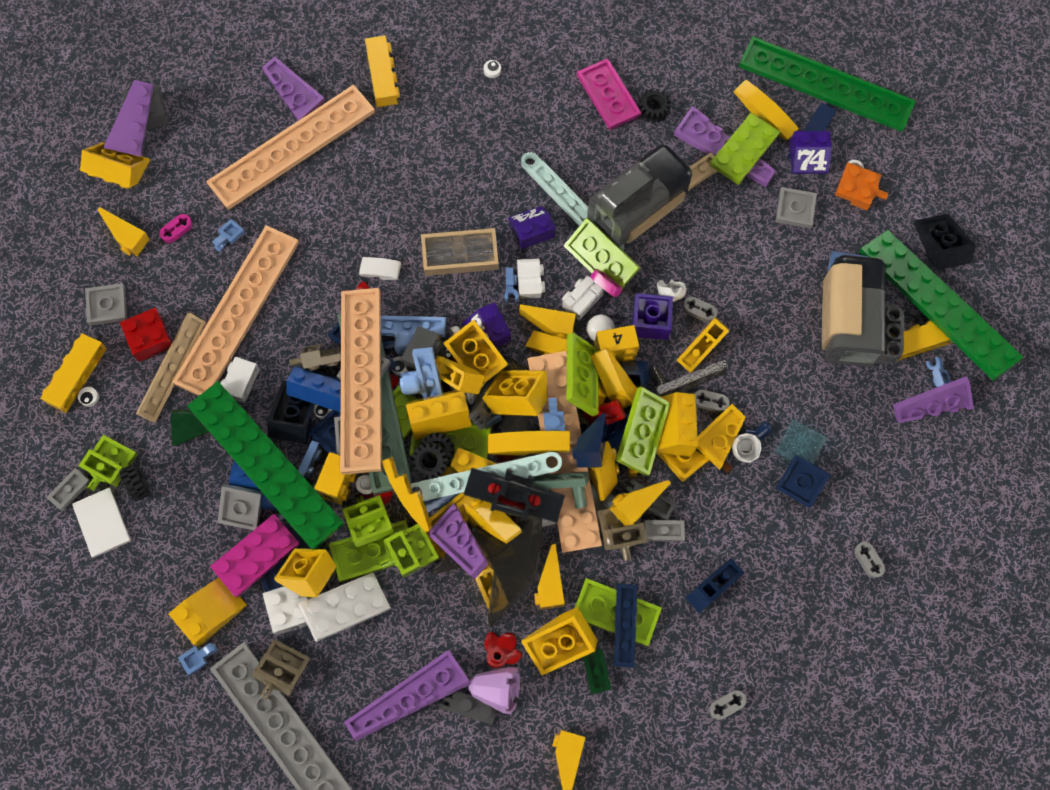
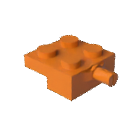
M847 162L835 196L851 201L850 204L868 210L875 196L886 200L889 193L879 190L881 174Z

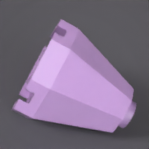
M507 667L478 673L473 679H470L469 691L479 701L502 713L511 714L517 705L513 700L515 696H519L520 674L517 673L518 668Z

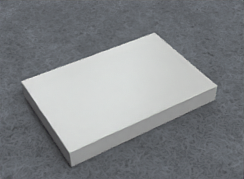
M110 487L72 504L92 558L131 542Z

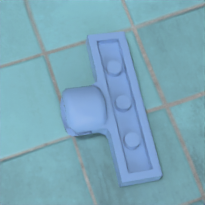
M381 316V336H394L395 351L403 355L418 326L436 332L440 337H445L447 320L446 317Z
M433 347L413 349L412 355L416 371L401 373L400 388L402 393L405 395L420 393L424 398L444 393Z

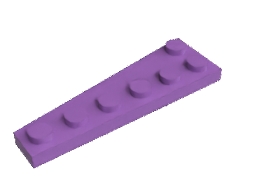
M693 106L674 131V136L706 154L712 152L714 156L730 138L723 132L721 127L712 124L708 117ZM759 159L746 177L766 187L776 170L762 159Z
M448 650L344 723L353 739L357 741L468 686L471 682Z

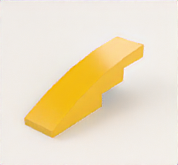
M744 80L733 91L751 113L779 130V136L783 140L787 141L794 131L799 129L774 101L749 81Z
M522 431L488 434V454L528 455V453H569L570 431Z
M393 456L382 460L381 462L389 482L401 503L425 532L430 531L432 524L421 491H412L407 473L398 474Z

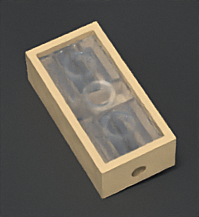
M495 228L421 234L425 276L499 270Z

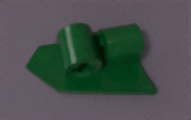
M190 409L172 410L171 437L173 446H178L209 433Z

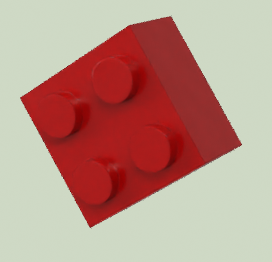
M156 307L119 322L131 353L138 362L169 350L172 344L162 315Z

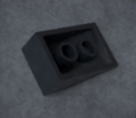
M949 214L915 220L914 224L927 257L937 270L972 262L976 245Z
M283 380L267 420L268 437L306 444L316 404L287 395L286 381Z

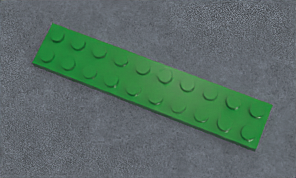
M752 36L739 64V67L900 132H903L916 102L913 99Z
M889 230L860 249V253L863 256L881 259L886 266V278L993 381L1023 359V356Z
M219 381L187 405L312 550L316 549L344 525V522Z

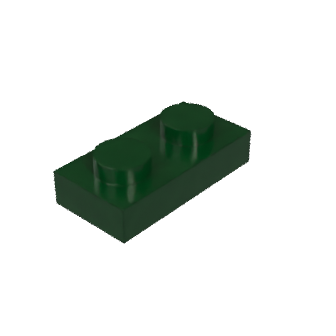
M597 649L584 656L583 661L590 693L596 694L612 690L603 649Z

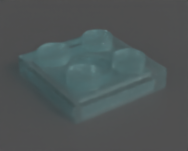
M792 419L774 454L789 462L797 454L814 464L827 437Z

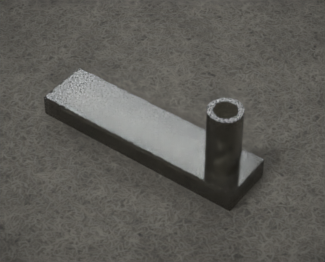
M721 360L668 383L658 367L650 369L649 373L656 386L655 394L662 397L676 392L682 393L723 376L727 372L728 365L725 360Z

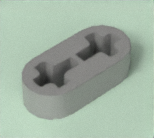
M696 297L686 298L683 304L685 313L703 322L710 323L714 317H717L718 312L713 305ZM691 302H693L694 307L692 309H689L688 304H691ZM708 310L712 311L711 315L706 317L705 312H708Z
M706 390L695 392L697 398L703 395L705 400H709L699 403V399L696 398L697 408L722 413L729 406V399L723 394ZM721 399L725 405L719 408L718 404L714 402H718Z
M859 543L854 549L856 558L869 577L879 578L885 572L883 562L870 543ZM862 548L868 549L867 556L865 554H860ZM872 564L879 567L877 570L878 574L876 572L872 573Z
M732 691L710 704L709 714L715 720L724 719L742 709L746 704V697L741 691ZM733 694L736 697H741L739 706L737 704L729 705L728 702L733 700ZM716 704L718 707L726 705L727 708L722 710V716L714 714L713 711L716 709Z

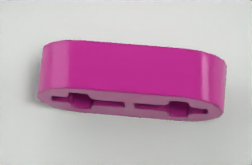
M180 214L162 227L160 230L162 240L166 243H173L187 233L193 225L190 217L186 214ZM182 220L187 223L185 226L181 225L180 222ZM166 232L171 233L172 236H171V237L167 236V235H166Z
M597 268L590 276L593 281L614 297H618L623 291L619 284Z

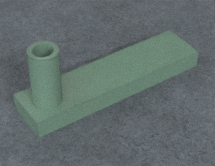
M588 472L538 475L534 477L532 486L538 488L572 487L575 508L587 506L584 486L589 481Z

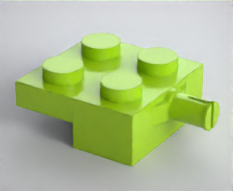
M103 435L93 451L89 449L78 465L94 477L87 488L95 491L100 482L109 483L117 488L122 480L119 470L131 465L138 454Z
M380 495L368 500H364V497L360 496L361 502L359 497H357V504L342 509L356 548L394 534Z
M417 524L384 539L389 549L390 557L379 563L383 570L394 564L404 578L437 561L439 556L426 532Z

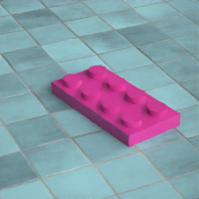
M608 58L577 71L578 79L609 130L641 116V111Z
M273 514L210 567L234 597L237 598L300 544L277 516Z

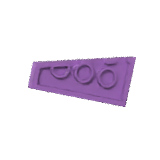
M138 80L133 81L104 148L142 156L154 84Z

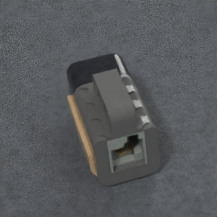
M661 144L589 198L587 216L619 247L625 242L631 243L684 201L692 178V170L669 146Z
M841 255L836 258L825 276L822 300V350H825V362L872 367L877 363H894L903 354L904 314L903 310L898 306L885 305L886 266L881 259ZM889 332L893 333L896 337H892ZM889 350L894 351L895 355H892Z

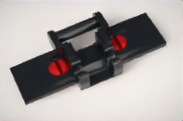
M471 468L463 495L492 503L490 511L494 512L497 510L522 518L523 521H526L527 515H532L555 523L558 522L565 495L532 486L535 476L528 475V478L512 474L513 470L507 468L505 477Z

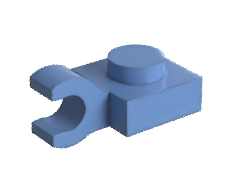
M230 219L218 230L220 236L212 241L215 245L214 248L220 252L227 242L233 245L245 234L244 229Z
M506 268L505 302H508V296L510 295L515 296V302H518L519 299L518 292L513 288V285H517V274H513V268Z
M935 357L937 362L935 366H933L932 361H926L928 369L933 370V383L936 387L951 382L948 371L943 367L942 358Z
M548 398L549 412L544 413L545 431H565L564 411L558 412L557 398Z
M212 643L207 644L201 650L198 646H194L179 656L178 659L186 673L191 676L207 665L208 662L205 658L217 652L218 649Z

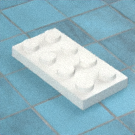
M373 572L299 604V608L315 642L390 609Z

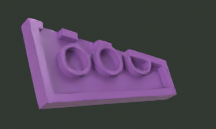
M275 56L262 67L263 72L298 121L325 102L321 94Z
M966 376L893 404L898 423L922 419L924 415L938 416L940 412L950 411V413L959 412L961 408H967V410L974 409L970 380Z
M453 504L427 535L471 577L476 579L489 563L460 510Z

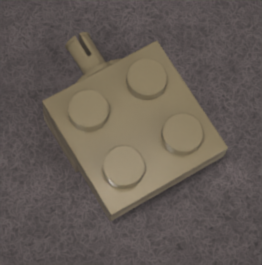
M321 344L302 347L300 358L289 359L290 366L302 365L303 369L316 370L320 368V365L324 364L328 366L338 365L339 361H341V347L324 351Z
M610 509L597 511L605 550L622 549L623 561L632 560L629 548L636 544L647 542L644 523H640L638 518L633 525L624 526Z
M274 639L252 677L266 685L260 697L263 698L265 695L264 699L268 700L273 689L289 696L310 658Z

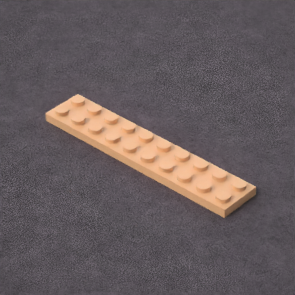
M352 85L206 182L227 210H230L374 114L375 109L360 91Z
M265 226L174 378L173 384L199 396L220 380L299 244L298 239Z
M379 288L341 291L340 472L342 475L382 471L381 291Z
M566 351L527 358L529 370L547 372V402L538 415L540 431H545L544 413L549 412L548 398H557L558 412L564 411L565 431H570L569 453L556 452L562 458V466L559 470L548 473V475L588 472V467L578 468L576 459H573V447H576L577 440L582 434L577 407L566 400ZM550 456L546 460L547 465L551 468L556 467L558 464V460L554 456ZM590 478L587 485L584 486L587 506L584 508H575L572 487L551 489L552 492L565 495L557 522L562 553L602 546Z

